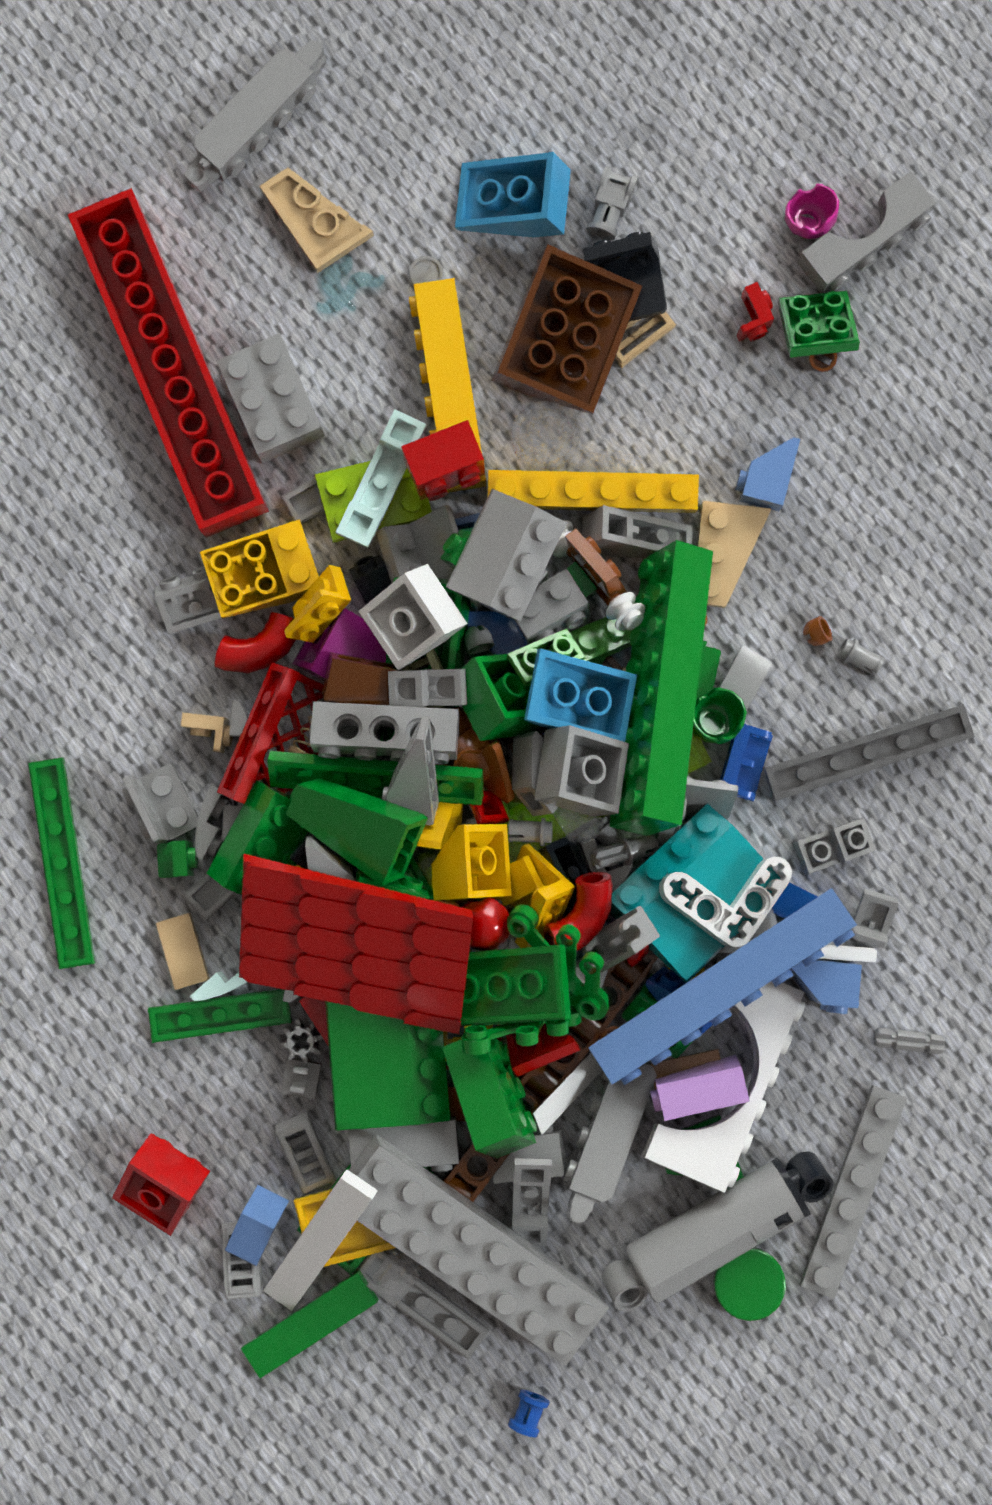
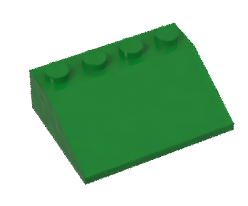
M325 1001L336 1131L450 1121L446 1062L442 1049L444 1047L443 1031L404 1024V1021L401 1019L355 1010L352 1006Z

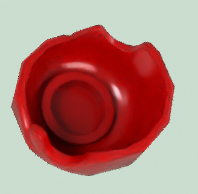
M487 897L480 902L470 899L462 906V908L472 910L473 913L470 947L480 951L494 950L509 937L510 932L507 929L509 913L495 899Z

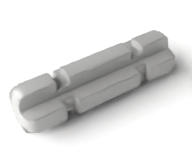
M877 1028L874 1034V1044L881 1048H891L893 1046L894 1049L915 1052H924L926 1050L928 1053L942 1054L945 1047V1038L938 1034H928L926 1036L925 1033L903 1030L892 1032L891 1029Z

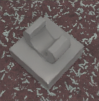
M287 1058L280 1094L315 1100L322 1063L310 1061L304 1063L302 1060H289Z

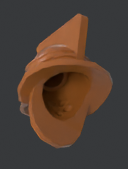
M460 707L452 708L458 709L460 718L457 760H449L448 764L435 765L483 769V787L508 804L515 799L499 739L480 741L464 709Z

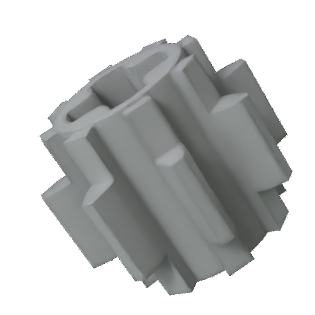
M299 1018L296 1020L295 1030L290 1027L283 1029L288 1039L282 1042L280 1047L289 1048L291 1051L288 1057L289 1060L293 1059L296 1055H300L302 1061L307 1063L309 1061V1052L318 1055L322 1052L316 1043L323 1038L321 1034L314 1032L315 1025L313 1022L307 1027L304 1026L303 1021ZM305 1032L309 1035L307 1042L310 1044V1047L304 1046L299 1049L296 1047L298 1040L294 1036L295 1034L300 1036Z

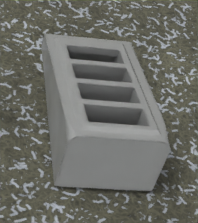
M308 1112L275 1125L276 1136L303 1195L336 1181ZM305 1129V1133L288 1139L287 1136ZM310 1140L312 1146L294 1153L293 1147ZM316 1154L318 1159L299 1166L298 1161ZM322 1167L323 1173L305 1180L303 1174Z
M237 1222L222 1223L224 1287L227 1300L258 1297L262 1295L264 1290L261 1258L257 1266L252 1265V1269L234 1271L233 1265L248 1262L225 1251ZM252 1278V1284L235 1286V1280Z

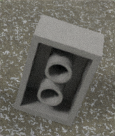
M280 333L216 361L262 463L325 436Z

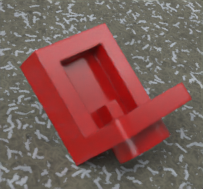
M758 282L744 287L741 295L752 321L739 328L736 335L739 341L749 338V341L753 342L763 338L769 333L768 329L774 321V316L771 312V309H773L771 298L766 290L761 291Z

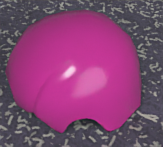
M816 184L813 189L808 191L799 189L786 205L785 222L794 235L807 239L820 238L828 233L837 221L839 199L834 190L823 184ZM809 214L813 216L815 219L804 217L801 215Z

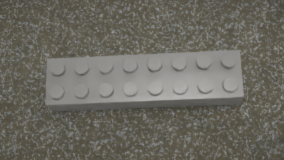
M375 1134L349 1169L350 1172L378 1190L358 1218V1222L566 1366L609 1309L599 1291L379 1135Z

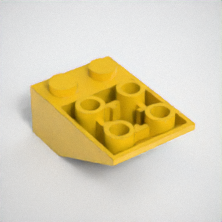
M300 519L200 551L221 618L297 601L319 577Z

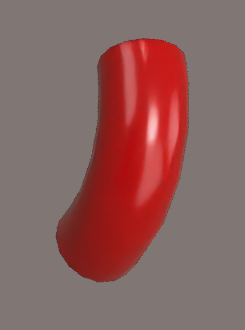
M271 612L265 627L255 637L238 639L225 635L216 652L215 668L239 673H251L269 668L271 663H276L287 655L296 639L287 638L284 632L294 618Z
M590 872L576 878L577 894L573 909L565 918L544 926V938L550 946L558 945L556 935L561 927L566 924L573 925L580 931L581 938L577 943V951L586 947L603 929L611 911L613 887L611 875L606 872ZM565 935L567 939L572 940L570 936Z

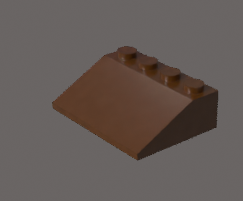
M547 244L539 256L491 381L531 397L593 414L642 285Z

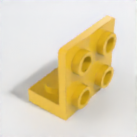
M527 843L521 847L516 860L529 855L543 885L533 893L510 904L513 907L521 904L532 907L539 917L536 930L544 938V926L562 919L575 886ZM524 937L516 938L515 943L520 948L532 947Z

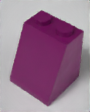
M344 608L314 643L304 641L292 664L324 681L330 652L386 662L387 653L365 620Z

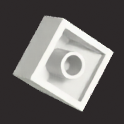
M428 564L404 573L359 610V613L398 671L445 642L468 624Z

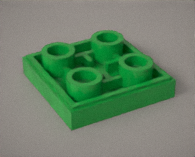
M831 291L828 293L779 298V312L790 358L859 350L860 341L847 291Z

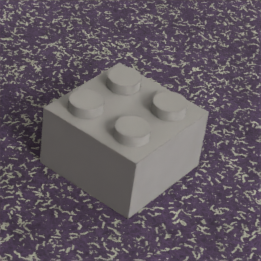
M571 725L545 730L534 800L592 817L618 814L629 743Z

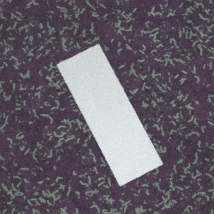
M592 1053L575 1068L533 1113L541 1135L603 1071Z

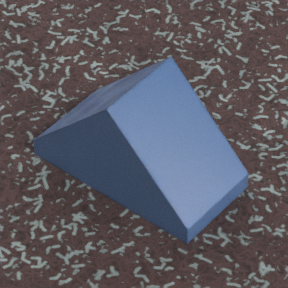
M257 1185L239 1217L225 1251L257 1266L289 1200Z

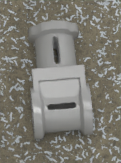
M605 166L596 193L594 206L596 212L593 221L588 223L586 228L588 233L604 240H615L617 235L615 227L619 216L624 217L626 208L630 205L638 176L633 175L630 178L611 172V167Z

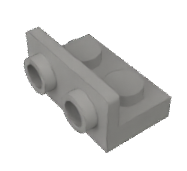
M205 567L194 570L192 576L182 579L179 576L168 577L160 581V585L155 587L154 597L168 634L221 618Z

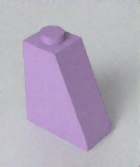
M736 1055L655 1079L657 1089L650 1091L655 1112H663L664 1121L750 1102L742 1067Z

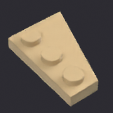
M288 167L260 185L262 193L317 273L374 236L370 228L360 224L339 205L336 206L324 197L318 189Z
M711 501L702 502L697 546L713 551L707 606L720 608L727 606L771 508Z

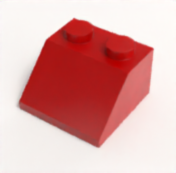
M151 1133L128 1163L112 1199L171 1236L202 1188L210 1170L205 1168L197 1159L188 1157L174 1148L169 1141Z

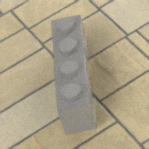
M910 171L883 191L878 201L880 225L874 233L862 239L850 240L840 238L828 232L802 251L797 263L820 293H824L829 288L832 291H837L850 280L848 274L856 268L862 272L877 260L875 254L884 247L888 252L904 240L903 233L911 227L914 231H917L927 224L932 218L929 214L936 202L912 171Z

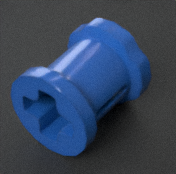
M521 1389L518 1394L520 1398L514 1418L509 1419L508 1426L519 1434L536 1438L539 1434L537 1426L543 1409L548 1408L550 1401L540 1394Z

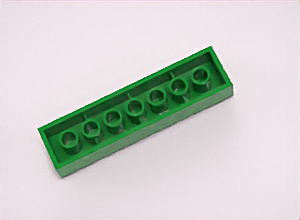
M675 540L643 559L639 566L638 578L640 579V587L635 603H642L645 606V612L642 622L632 629L630 634V644L632 645L631 658L625 672L636 674L637 679L625 739L629 746L619 813L610 815L609 827L649 836L682 825L713 559L712 550Z

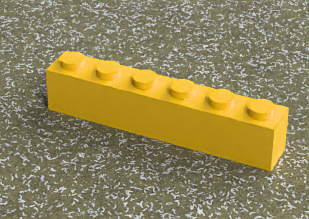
M455 278L413 284L415 296L409 297L411 316L419 317L420 329L414 330L417 351L424 350L425 362L419 363L422 384L429 383L431 396L424 397L427 418L434 417L436 429L429 430V433L433 434L468 420L481 450ZM480 476L481 481L473 486L461 488L458 485L447 491L449 493L486 487V476Z
M488 470V495L491 489H494L542 510L594 511L603 505L631 512L696 513L698 510L699 474Z

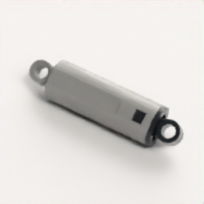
M801 1152L789 1160L786 1169L780 1160L776 1158L736 1181L732 1188L727 1187L725 1193L717 1192L627 1245L626 1253L630 1260L622 1259L612 1262L604 1269L601 1276L615 1308L624 1312L632 1311L644 1303L648 1293L654 1302L661 1303L811 1215L805 1202L813 1203L824 1199L832 1191L834 1185L832 1178L818 1157L813 1152Z

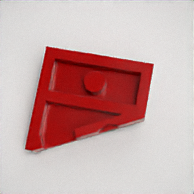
M546 1023L543 1024L538 1034L539 1042L535 1045H518L516 1043V1032L506 1035L511 1068L517 1077L580 1051L579 1045L571 1035H548Z

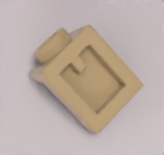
M182 712L181 727L189 728L190 735L211 737V731H215L213 751L225 753V747H231L233 737L229 735V719Z

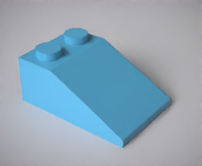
M554 152L462 163L455 228L459 231L532 238L564 235L571 169Z
M537 649L524 720L547 729L571 725L625 742L637 675L545 649Z

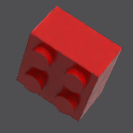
M468 420L401 446L405 464L420 500L428 498L429 501L438 500L448 494V489L458 485L461 488L473 486L481 481L480 476L485 475L484 458Z

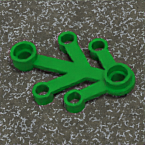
M521 904L514 907L507 917V929L510 934L517 938L524 937L532 947L550 946L536 930L539 922L537 912L528 905ZM563 925L556 935V942L558 945L565 944L570 1006L575 1007L576 1011L586 1019L600 1020L609 1010L608 995L600 988V971L604 966V960L596 952H587L579 963L580 971L585 975L584 985L576 976L577 943L581 938L580 931L573 925ZM565 935L570 936L572 940L567 939ZM588 962L593 963L596 967L589 965Z
M570 1006L571 1019L502 1023L490 1029H487L486 1026L494 1024L471 1025L465 1028V1033L461 1036L462 1051L467 1055L486 1054L492 1050V1039L515 1032L518 1045H535L539 1042L538 1034L544 1023H546L548 1035L564 1036L569 1033V1027L576 1026L582 1022V1016L576 1011L575 1007Z

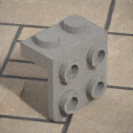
M567 569L539 584L521 622L514 620L523 633L527 645L566 628L571 632L592 623L589 603Z

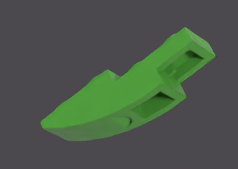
M604 617L571 632L567 628L512 651L506 657L524 686H529L532 681L537 649L541 648L601 665L606 657L632 646L630 644L632 630H618L615 627L616 619L610 620Z

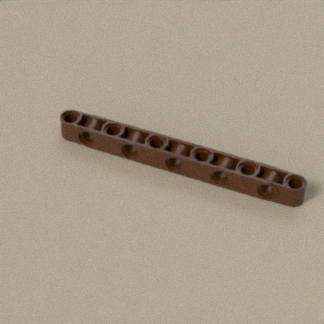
M651 950L633 968L628 965L627 959L608 969L602 987L610 986L614 988L616 999L609 1005L607 1014L600 1020H589L582 1017L580 1024L569 1027L567 1035H571L579 1045L580 1051L575 1052L567 1061L556 1060L521 1076L520 1081L525 1091V1097L522 1099L530 1104V1112L534 1120L533 1113L575 1070L588 1053V1047L598 1040L647 976L658 958ZM472 1141L459 1157V1164H454L452 1166L453 1169L448 1171L442 1181L474 1202L510 1154L495 1158L477 1152ZM480 1156L484 1158L488 1164L487 1168L481 1173L472 1172L467 1165L472 1157Z

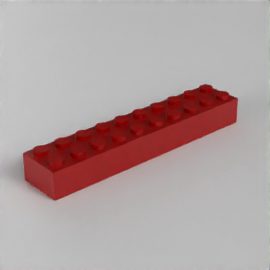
M132 188L67 214L200 532L207 538L269 512L147 219Z

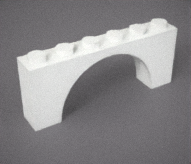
M771 981L759 989L763 996L748 1006L744 1007L740 1001L730 1008L742 1022L752 1047L753 1070L747 1088L750 1102L738 1104L727 1116L702 1128L679 1130L654 1124L642 1152V1158L725 1193L727 1187L732 1188L740 1171V1168L736 1167L741 1153H747L753 1139V1134L749 1133L754 1120H760L766 1106V1101L762 1100L767 1086L772 1088L778 1077L779 1068L775 1067L780 1053L786 1054L792 1041V1035L788 1034L793 1021H799L805 1008V1002L801 1001L804 992L785 983L775 987Z

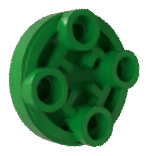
M757 1247L715 1270L713 1277L714 1291L719 1303L730 1315L741 1320L756 1321L768 1317L780 1306L785 1295L786 1280L781 1266L770 1253Z

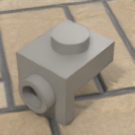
M864 888L853 918L857 926L851 929L855 934L852 939L867 948H876V946L886 948L888 943L887 934L899 904L898 898Z

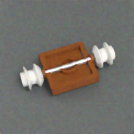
M564 520L567 524L553 551V555L556 558L569 556L573 558L574 562H577L596 586L597 595L608 606L606 617L610 620L616 619L615 627L618 630H632L636 628L643 620L645 606L642 603H635L636 596L634 593L627 592L619 580L622 576L620 570L611 559L605 561L599 555L601 550L591 536L585 538L577 528L573 530L571 521Z

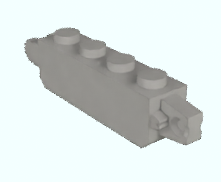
M309 40L306 46L303 45L296 54L289 49L278 50L194 137V147L197 156L185 171L184 176L196 190L202 192L218 178L225 181L230 175L232 177L238 175L246 164L245 159L253 151L257 153L266 146L269 141L268 135L276 127L282 128L290 121L293 114L291 111L300 102L305 104L313 97L316 91L315 87L317 86L315 77L326 66L325 54H323L324 48L321 42Z
M649 1061L639 1067L642 1075L625 1086L621 1080L611 1084L602 1071L601 1079L606 1080L602 1092H595L591 1100L588 1112L593 1113L589 1127L582 1126L576 1141V1146L581 1147L576 1161L570 1159L565 1170V1176H563V1180L568 1181L566 1190L572 1192L568 1208L566 1209L567 1212L565 1213L567 1214L566 1218H569L568 1221H572V1223H584V1221H587L589 1213L592 1212L595 1201L605 1202L612 1199L649 1099L650 1091L657 1077L653 1066L648 1065Z

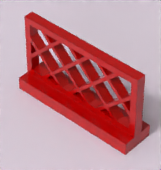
M271 663L217 793L245 804L251 787L256 780L262 779L263 783L270 786L269 771L264 763L267 750L276 747L277 751L285 752L283 743L294 737L297 740L305 741L300 729H310L311 724L308 722L301 726L296 711L309 704L311 711H313V702L323 698V684L291 668ZM296 681L303 683L307 698L294 703L291 693ZM289 714L294 729L280 736L277 727L282 717ZM298 742L301 750L308 754L318 755V753L313 752L311 747ZM277 788V790L284 793L290 791L291 794L293 789Z

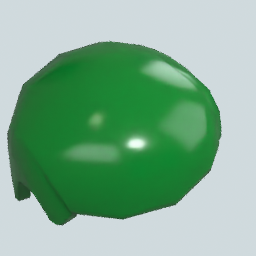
M720 687L713 688L707 694L699 697L696 700L693 732L706 743L723 744L729 742L739 734L745 723L747 711L743 699L734 691Z

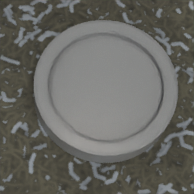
M419 257L410 266V280L412 284L442 280V265L433 257Z

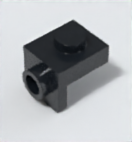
M380 555L363 557L354 564V567L349 569L365 605L392 584L388 570Z

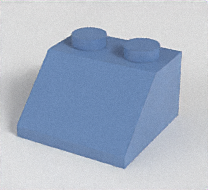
M818 959L805 967L803 962H800L790 969L794 975L792 976L794 981L811 1001L820 1004L821 1010L847 1014L848 1007L858 1008L862 965L845 961Z

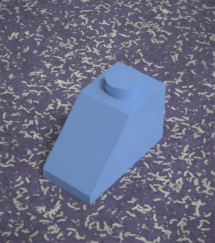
M791 438L751 461L747 471H740L735 490L741 491L740 502L763 508H771V510L779 512L784 504L800 443L799 438Z

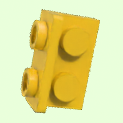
M329 565L294 604L292 610L295 618L284 630L287 638L314 643L351 602L341 567Z

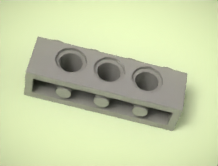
M313 702L310 745L313 752L318 753V756L322 758L336 759L340 758V754L355 755L354 758L359 760L372 761L376 760V756H391L392 761L399 762L422 716H430L435 764H448L449 760H457L458 709ZM346 726H355L359 729L358 734L352 739L340 737L342 729ZM382 728H391L395 731L392 739L388 741H379L376 739V734Z

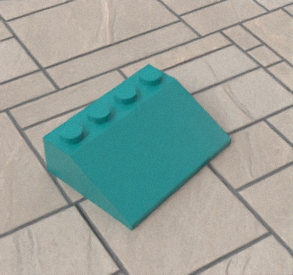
M707 803L612 892L611 914L615 919H618L641 905L660 937L649 944V950L687 983L725 946L661 898L659 893L661 880L670 873H686L730 906L757 865L764 859L728 820ZM767 867L770 877L762 884H759L757 881L756 885L766 888L771 880H780L781 877L772 867ZM681 880L674 883L670 882L669 885L673 888L671 895L674 897L681 894L689 899L684 904L688 908L690 901L698 895V892L695 891L693 895H688L681 889L683 884ZM750 892L745 899V904L750 911L758 912L762 908L763 900L758 893ZM701 900L697 905L698 916L703 920H710L714 915L713 904L708 900ZM737 910L736 914L742 916V914ZM742 916L736 925H728L727 928L731 932L729 938L732 939L739 933L738 928L743 921L751 922L752 919Z

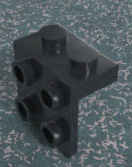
M634 232L623 239L615 241L602 240L594 243L591 247L583 248L585 261L642 285L629 322L666 312L667 302L659 249L651 232Z

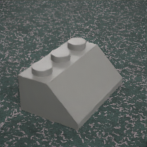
M491 489L446 588L507 618L521 622L567 522L536 506Z

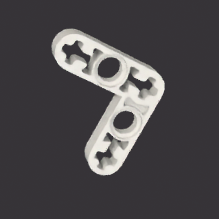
M770 857L762 860L730 906L683 872H674L666 875L659 884V893L667 904L722 945L736 948L744 946L751 940L790 882L792 869L790 864L781 857ZM776 865L779 867L777 874L781 877L780 880H771L766 888L756 885L757 881L759 884H762L770 877L767 867H774ZM681 880L683 882L681 889L688 895H693L695 891L698 892V895L690 901L688 908L684 904L689 899L681 894L674 897L671 895L673 888L669 885L670 882L674 883ZM750 892L758 893L763 900L762 908L758 912L750 911L745 904V899ZM701 900H708L714 906V915L710 920H703L698 916L697 905ZM738 910L742 916L752 919V922L743 921L738 928L741 937L730 939L729 935L731 932L727 926L736 925L740 921L742 916L736 914Z

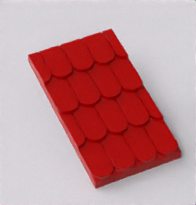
M243 854L239 955L240 978L253 984L293 991V995L348 1005L357 1011L401 1019L404 1021V1024L455 1034L460 1033L473 924L472 910Z

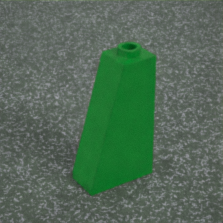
M322 778L297 784L290 795L291 802L286 812L287 816L381 886L404 877L428 820L427 816L417 811Z

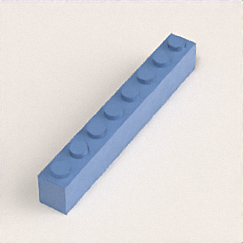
M831 888L588 1048L610 1083L614 1084L621 1080L625 1086L642 1075L639 1067L651 1060L655 1066L671 1056L672 1053L669 1048L677 1042L681 1041L684 1046L688 1045L702 1035L699 1030L700 1027L710 1021L714 1027L732 1016L729 1009L740 1001L746 1007L763 996L759 989L772 981L774 986L777 987L794 976L790 969L800 962H803L805 967L823 957L824 954L821 949L832 941L838 947L855 936L851 929L857 926V923L833 888Z

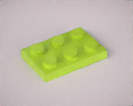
M371 461L315 474L332 543L347 540L337 535L336 530ZM406 469L377 530L387 526L410 524L432 512L428 498L420 500L408 469Z

